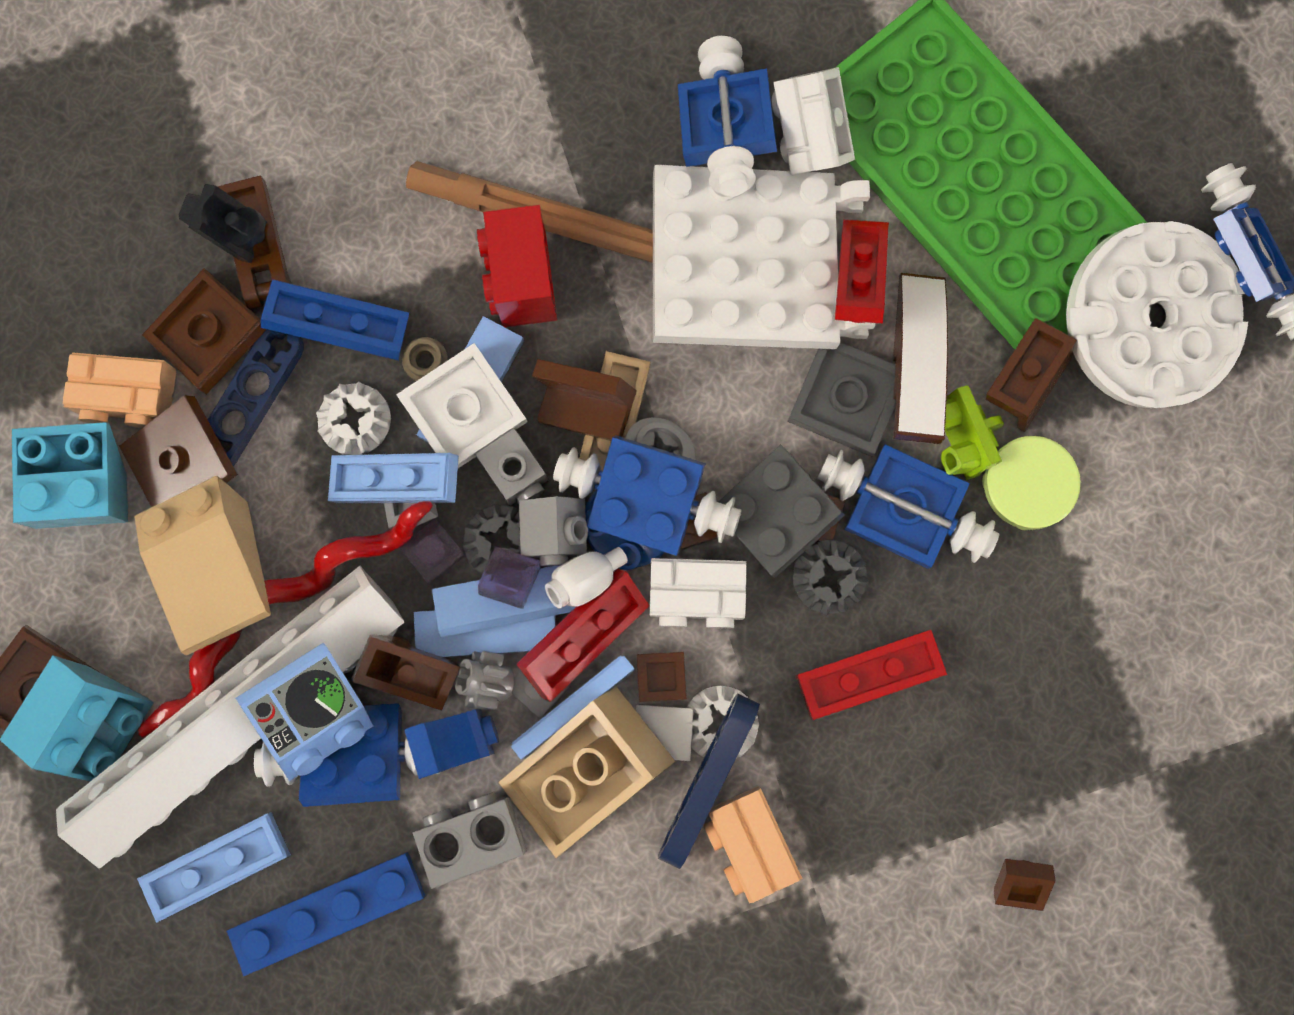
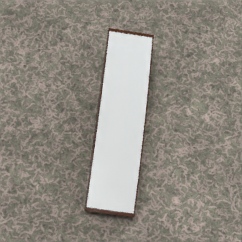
M900 273L893 352V361H896L893 399L896 400L893 439L941 444L945 440L948 373V309L945 277Z

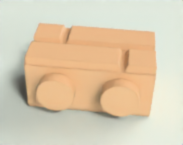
M72 353L69 355L68 381L65 382L63 404L65 408L79 414L78 420L82 422L108 423V417L125 418V425L143 428L172 405L176 368L164 360Z
M759 786L711 808L709 812L711 821L703 824L714 850L717 851L724 847L732 865L723 870L735 896L744 892L749 904L754 903L802 879Z

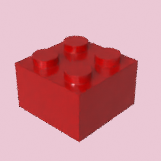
M540 205L483 212L485 228L477 229V239L481 258L484 257L486 271H490V274H483L482 279L486 303H489L491 315L499 314L503 327L557 321L547 235Z

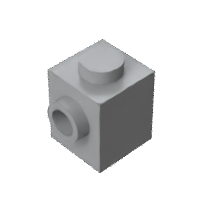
M515 428L475 454L510 506L519 500L536 499L545 491L542 485L549 480Z
M555 496L519 500L521 557L540 558V566H561L568 561V556H579L587 553L586 539L588 527L585 515V499Z

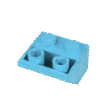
M109 423L12 429L13 523L42 529L128 522L127 474Z
M52 655L4 731L0 741L32 769L92 781L120 758L154 702L86 665Z

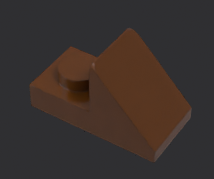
M369 635L352 676V681L442 711L460 666L455 661L412 647L406 638Z

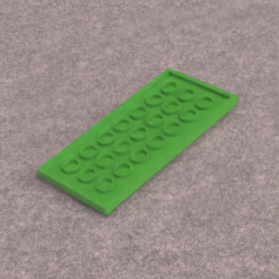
M918 0L836 66L839 67L855 156V160L848 163L863 180L869 181L871 189L1014 349H1016L1035 318L1068 335L1066 324L1067 301L1073 279L1082 262L1099 243L1110 235L1124 228L1148 222L945 0Z

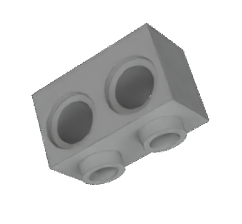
M492 792L468 801L470 810L452 816L451 810L448 808L422 818L425 827L414 831L413 836L431 889L518 858L527 852L509 796L498 800L496 793ZM485 816H495L502 821L505 831L501 840L489 841L483 837L480 831V823ZM447 832L457 839L459 848L455 857L446 858L437 852L435 840L439 833Z

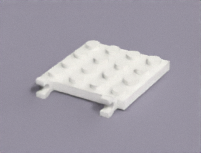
M654 165L653 343L837 349L840 344V337L868 338V329H873L875 323L835 320L838 286L836 211L861 214L863 212V201H868L870 198V184L868 180H853L841 186H835V173L805 172L792 175L790 171L753 169L756 175L754 185L741 195L729 197L715 192L710 187L709 176L711 172L708 167Z

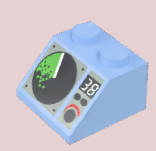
M324 643L235 698L289 781L298 775L303 776L313 772L321 765L324 758L341 747L346 748L354 745L364 736L368 729L373 727L364 706Z

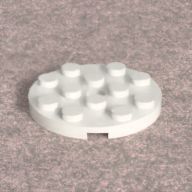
M1180 222L1141 223L1124 228L1104 239L1087 255L1073 279L1067 301V332L1069 336L1077 339L1073 353L1083 372L1105 394L1115 400L1135 407L1165 408L1183 405L1209 393L1221 383L1235 365L1247 334L1248 322H1243L1242 295L1245 293L1236 278V273L1239 270L1230 255H1226L1222 251L1217 241L1195 227ZM1158 303L1165 310L1166 319L1160 328L1150 326L1152 322L1149 317L1151 309L1149 306L1151 304Z

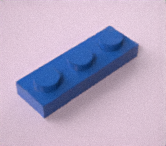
M272 279L261 316V328L399 361L409 313Z

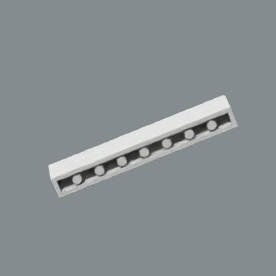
M358 566L56 809L58 836L99 869L112 858L125 854L138 837L152 826L162 824L170 816L174 808L190 795H196L204 790L211 778L227 765H233L240 761L248 749L261 739L235 699L236 697L322 643L326 645L343 674L351 671L358 664L369 635L393 636L397 628L404 623L393 601L365 570Z

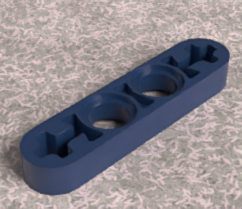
M267 329L254 343L210 414L208 421L216 436L222 441L232 444L229 451L224 447L223 449L233 467L300 360L304 350L301 337L287 334V341L291 345V349L288 352L280 350L276 354L272 362L280 368L275 373L266 364L258 361L264 356L270 362L276 351L271 345L274 338L282 340L286 334ZM257 372L266 373L269 377L268 389L259 396L249 395L246 390L248 378ZM232 411L242 412L245 417V426L242 431L235 435L225 434L222 429L224 417Z
M738 693L733 698L666 834L658 854L659 860L678 869L683 866L755 721L760 706L759 703Z

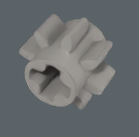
M474 651L472 652V660L464 659L459 664L460 669L455 678V689L458 694L467 696L465 700L466 707L496 710L497 701L504 702L509 698L513 690L514 674L510 667L502 666L503 654Z

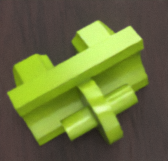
M968 385L959 387L947 395L945 433L951 446L941 452V462L948 475L964 474L966 480L976 478L985 470L1002 462L997 451L999 444L993 432L1004 426L1000 415L986 418L982 406L976 404Z

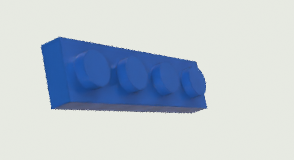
M406 852L227 930L243 976H246L419 901L425 897V893L410 855Z

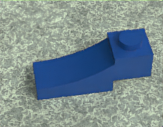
M474 709L404 729L419 779L495 754L492 744L499 742L492 716L483 717L481 709Z

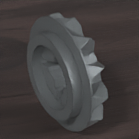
M494 504L491 507L476 512L470 523L465 527L463 549L466 557L478 572L492 578L522 572L530 565L534 558L521 557L519 510L514 506ZM508 523L506 528L508 530L507 538L519 548L518 550L511 547L510 549L501 548L499 553L491 560L493 545L482 534L486 533L489 535L492 533L498 535L501 528L504 529L505 524Z
M838 540L816 542L801 554L795 563L793 570L795 591L800 600L814 611L825 615L846 612L848 608L861 601L862 594L868 584L866 563L856 549L845 542ZM824 559L835 571L849 570L843 573V576L837 580L839 586L837 588L838 595L827 584L812 586V584L819 582L818 579L825 576L823 570L825 566L822 561Z

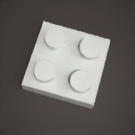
M475 343L396 394L435 453H452L459 456L458 468L475 458L477 452L513 428L517 430L528 422Z

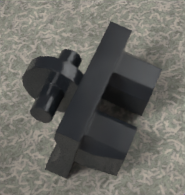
M205 184L201 195L188 193L179 212V220L189 225L188 228L242 262L252 264L254 258L253 247L255 244L261 243L265 238L264 230L267 221L264 220L263 216L255 209L244 206L215 185Z

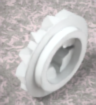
M360 382L347 385L339 384L337 389L330 394L324 395V401L316 412L318 418L317 431L323 440L333 450L345 455H362L374 450L387 436L391 423L390 409L384 397L376 389ZM347 402L357 412H366L365 416L358 419L360 435L348 424H338L347 417Z
M713 686L702 690L689 702L687 708L693 709V722L685 724L692 725L691 747L700 756L705 757L716 732L713 734L708 733L704 736L702 733L713 723L712 711L709 706L713 704L715 710H719L725 716L737 693L747 697L741 691L728 686ZM756 716L737 758L741 757L754 744L759 727L758 716Z

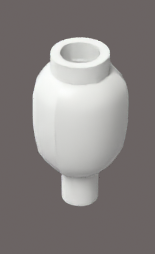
M617 547L605 555L599 552H587L567 561L553 571L552 581L545 584L548 598L558 609L566 605L572 607L584 605L599 596L611 585L613 571L628 562L626 554L620 547Z

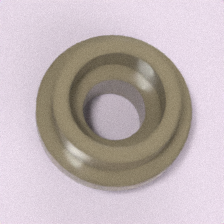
M429 337L413 340L406 346L402 355L403 368L414 381H418L448 361V354L444 346L437 340ZM423 354H431L434 357V362L429 368H420L418 366V359Z

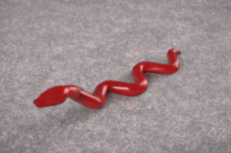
M421 501L409 506L400 514L395 526L382 534L347 537L327 544L316 553L313 569L302 576L265 580L269 605L297 602L313 597L330 587L335 578V568L338 565L356 558L385 555L400 548L411 539L417 523L432 509V503L430 501ZM243 629L193 653L189 660L191 691L183 698L161 704L140 725L138 729L139 736L143 738L148 736L214 683L215 667L233 649Z

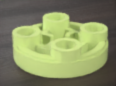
M1025 436L1008 442L998 450L1002 462L985 471L982 485L988 503L1003 521L1021 530H1035L1051 526L1061 521L1071 512L1079 497L1081 481L1078 467L1073 457L1064 447L1045 437Z

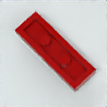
M843 219L835 320L883 324L889 222Z
M616 569L613 572L611 585L603 593L584 605L573 609L517 663V666L540 697L551 702L650 605L626 571Z
M927 630L797 674L796 678L810 718L815 720L945 676L947 672L932 630Z

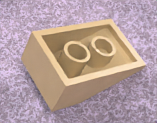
M216 475L134 516L140 555L181 653L187 656L271 615L248 502L219 476Z
M616 686L590 702L498 783L554 857L557 858L676 761Z

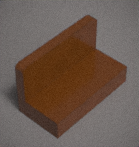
M1035 318L987 392L986 400L1018 417L1017 428L1026 432L1070 363L1077 339Z
M537 359L532 377L547 386L537 417L540 423L609 441L616 435L623 437L637 390L620 377Z

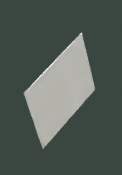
M636 705V712L673 759L690 761L692 725L685 723L693 722V709Z

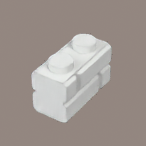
M839 67L773 82L775 91L771 100L774 114L781 120L784 136L780 143V151L783 160L789 164L792 175L834 168L855 160Z
M651 558L650 617L659 618V626L687 627V618L706 619V628H734V620H743L745 618L746 561Z

